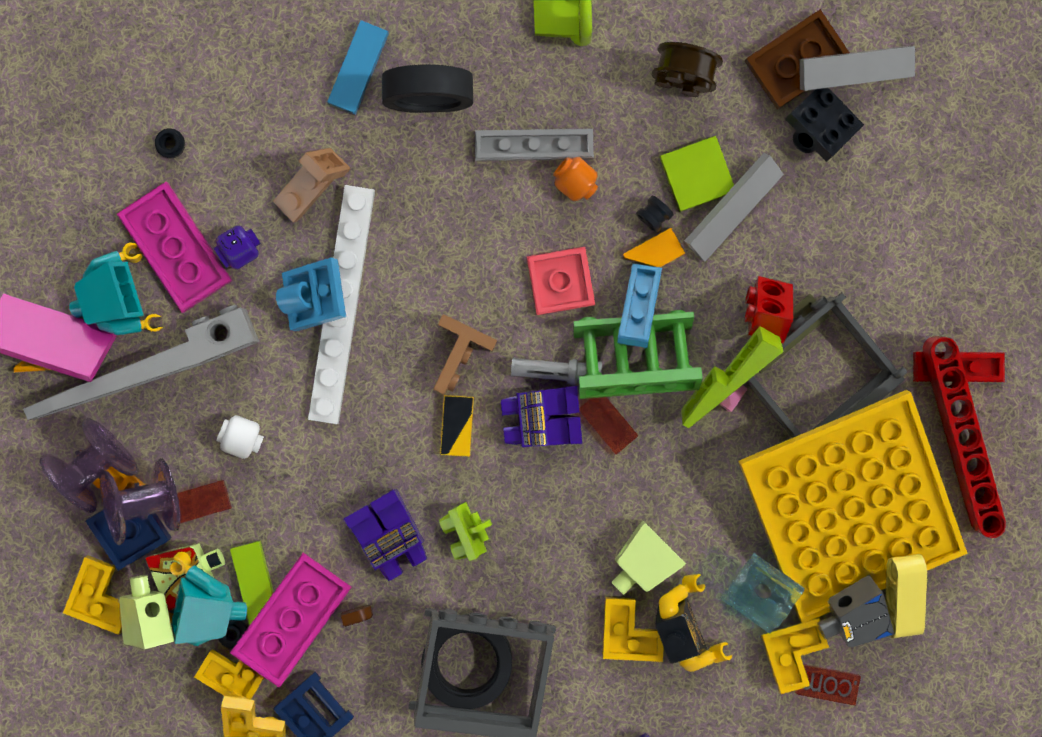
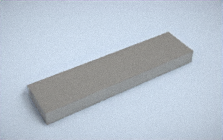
M915 46L800 59V90L804 91L915 77Z
M593 129L475 130V161L564 160L567 157L570 159L580 157L583 160L594 159Z
M763 153L684 240L702 261L705 262L784 175L770 155Z

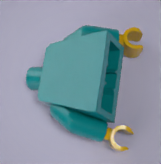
M127 243L123 247V252L118 253L114 251L94 258L83 273V278L76 282L74 286L77 300L72 301L69 305L70 312L74 317L79 318L83 316L84 322L87 325L97 324L100 330L114 335L139 333L141 329L146 328L153 332L163 329V327L154 329L150 326L152 318L162 317L158 314H151L145 320H140L139 318L144 316L128 262H122L124 260H128L131 263L141 261L143 258L142 254H137L133 257L129 256V251L137 248V244Z
M178 552L173 557L177 562H173L170 565V572L173 575L186 574L185 578L180 580L174 612H168L175 644L188 643L193 646H199L212 639L223 638L226 635L229 620L246 619V602H233L229 586L213 578L197 566L191 567V558L187 553Z

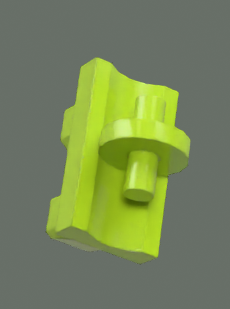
M467 502L449 510L448 514L439 520L445 534L456 530L460 540L450 545L455 560L468 558L469 561H472L487 552L484 541L488 540L489 537L485 529L490 527L492 522L490 519L481 521L478 511L471 514Z

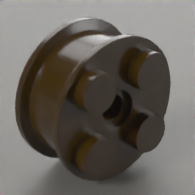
M664 42L658 46V52L661 56L658 68H654L651 74L655 79V85L662 88L682 89V94L690 97H699V93H708L716 90L717 84L713 80L716 68L722 66L723 63L720 55L704 47L689 43Z

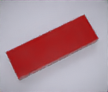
M913 352V382H931L923 352ZM935 352V354L940 358L945 352ZM960 352L968 382H1005V352ZM946 372L943 376V382H953L952 372Z

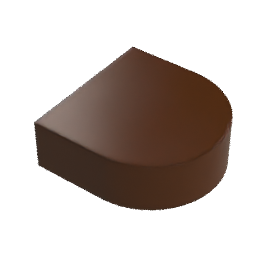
M364 605L341 613L342 623L345 627L366 621L373 616L371 605Z

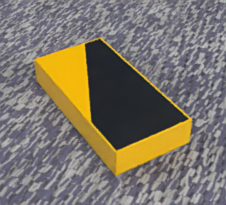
M444 395L440 455L470 457L474 397Z

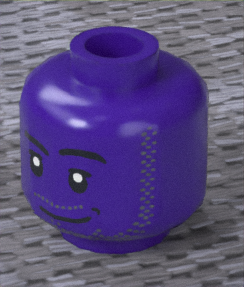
M236 225L216 238L217 246L214 247V250L226 268L231 266L233 269H240L258 257L259 252L256 246L261 243L252 229L245 231L242 226Z

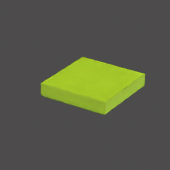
M716 136L659 157L679 212L724 197L734 186Z

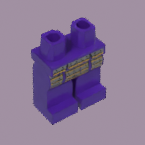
M577 386L516 393L515 397L501 400L502 416L518 414L519 426L503 427L504 443L521 444V447L582 444L579 416L550 419V415L580 413Z
M397 489L390 491L344 518L348 528L352 530L366 556L371 561L370 563L374 570L379 568L388 581L403 573L396 560L402 554H406L413 567L428 559L422 545L424 539Z

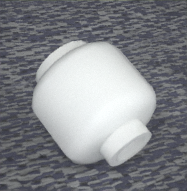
M235 415L230 420H224L216 441L220 442L221 451L245 459L249 457L252 451L258 453L264 436L259 435L260 426L258 423Z

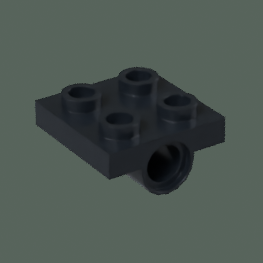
M829 88L814 90L785 118L796 130L792 139L796 148L803 153L816 151L826 162L864 126L855 114Z

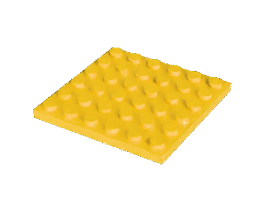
M904 390L738 461L794 608L802 623L831 612L828 605L829 598L868 575L871 576L880 590L886 589V570L889 558L920 554L925 560L928 571L968 554L912 393L908 390Z

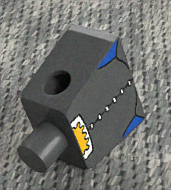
M870 575L830 597L828 605L832 616L817 622L818 628L825 640L840 634L848 647H855L895 634L883 592Z

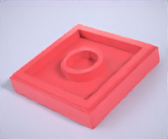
M585 247L527 257L537 315L595 306Z

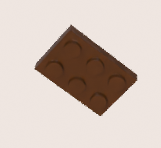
M820 9L747 57L744 62L778 110L805 92L800 90V59L850 52Z

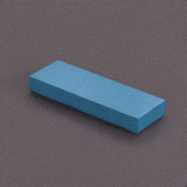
M360 20L327 101L328 104L356 115L389 35L387 30Z
M632 264L617 343L648 348L662 268Z

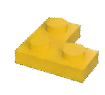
M89 555L84 557L63 614L115 634H121L120 601L106 594L116 568L115 565Z
M605 597L603 659L663 662L664 646L657 629L634 628L635 598Z
M820 618L761 635L779 694L810 686L801 656L829 648L827 639L823 638L817 622H820Z
M213 649L208 653L194 678L224 696H243L249 700L253 698L264 680L262 675L239 660L236 664Z
M224 696L221 704L224 737H286L285 721L275 717H256L254 700H249L243 696Z

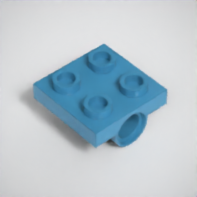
M327 258L282 273L284 287L277 290L276 301L279 309L283 313L288 314L290 330L300 331L346 317L338 259Z

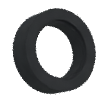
M434 64L407 65L392 68L382 74V104L392 110L410 113L463 110L473 105V74L459 67Z
M438 627L428 689L438 700L454 708L476 709L491 703L504 691L511 675L512 651L507 637L504 635ZM460 633H474L485 638L491 644L496 654L497 666L494 674L484 685L474 689H461L453 686L443 677L439 669L438 653L440 648L449 638ZM425 647L422 653L421 668L424 658Z

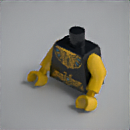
M701 574L684 576L682 585L679 584L664 594L658 602L655 620L656 629L671 664L679 662L682 668L690 672L709 666L713 662L720 663L732 658V655L725 656L723 653V646L728 645L727 642L712 645L709 651L707 650L689 604L688 593L702 592L705 589V584H696L697 578Z

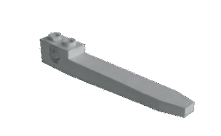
M232 305L220 310V316L213 319L205 316L192 322L193 327L185 329L188 342L23 409L27 420H35L209 363L259 342L247 309L237 308L236 305ZM221 325L226 326L228 330V335L223 341H219L216 338V330Z

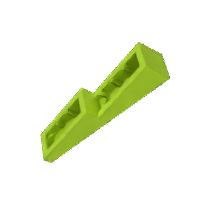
M759 326L725 371L714 366L702 381L700 390H696L681 409L682 425L690 428L784 351L780 337Z

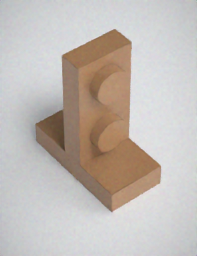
M331 148L306 152L299 160V163L302 165L301 169L273 200L293 223L297 222L334 179L342 178L351 169Z
M443 314L438 325L459 335L433 390L446 395L448 390L454 391L460 379V375L456 374L460 364L466 365L474 350L469 347L470 343L473 342L493 352L498 341Z

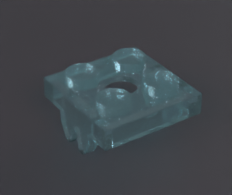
M753 553L725 589L720 599L762 629L771 633L775 627L778 628L781 625L783 619L787 618L793 605L801 597L805 588ZM758 584L767 585L771 589V596L769 598L759 597L755 593V586Z

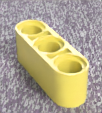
M920 554L893 557L887 561L885 602L895 633L890 636L891 638L924 633L927 566Z

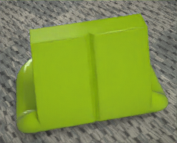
M534 0L535 36L571 38L578 46L589 45L592 38V0Z

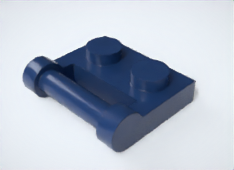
M316 671L273 708L297 737H333L354 718V715L349 710L345 711L319 681L321 677ZM309 689L313 691L337 719L331 725L305 696L304 693Z

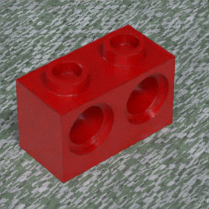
M758 276L755 286H749L745 298V303L748 306L744 321L748 322V335L752 336L758 327L761 326L779 336L781 343L784 344L793 322V284Z

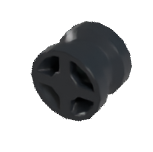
M653 195L648 199V205L636 212L637 217L655 233L662 229V223L665 220H670L674 215L665 203Z

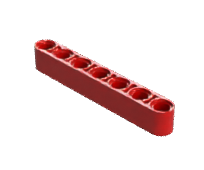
M932 336L924 342L923 355L972 528L988 538H997L1004 533L1006 520L959 348L951 338ZM942 342L946 347V351L942 357L938 358L935 354V347L938 343ZM951 371L954 379L951 385L946 387L943 383V376L946 372ZM956 400H959L961 410L958 414L953 415L951 413V405ZM967 429L969 438L965 443L960 444L959 434ZM972 458H976V468L973 471L968 472V461ZM984 487L985 494L982 499L975 500L976 490ZM988 516H992L993 521L990 527L983 529V520Z

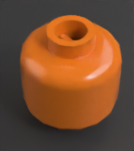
M567 157L553 173V176L556 177L554 185L571 201H578L583 197L588 200L598 188L595 184L598 177L597 172L580 157L572 159Z

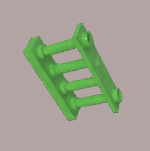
M674 310L668 314L653 316L648 348H645L647 369L644 372H632L629 370L626 344L617 343L622 317L606 319L584 317L579 321L573 322L574 338L584 339L587 374L579 376V399L700 390L703 379L701 367L693 368L689 365L685 330L692 329L694 312ZM673 331L677 367L675 369L663 370L659 368L655 332ZM613 335L617 372L602 375L598 368L595 337Z

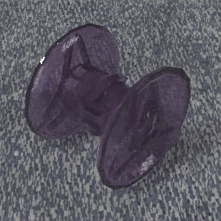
M84 418L82 430L90 443L87 448L77 450L75 452L77 456L69 463L51 454L41 456L39 462L44 474L61 495L79 509L92 513L96 511L97 499L90 485L98 478L103 480L105 472L110 467L127 476L137 475L138 467L131 454L108 429L91 418Z
M163 458L156 460L154 463L153 483L139 486L138 482L134 483L132 488L118 490L113 476L108 471L101 472L100 491L109 531L117 545H122L126 538L125 520L138 517L140 520H146L148 515L160 512L165 525L171 531H179V499L172 473Z

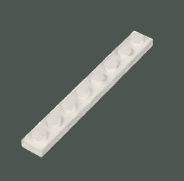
M349 185L344 187L333 258L338 259L346 317L323 324L308 420L339 424L374 202V189Z

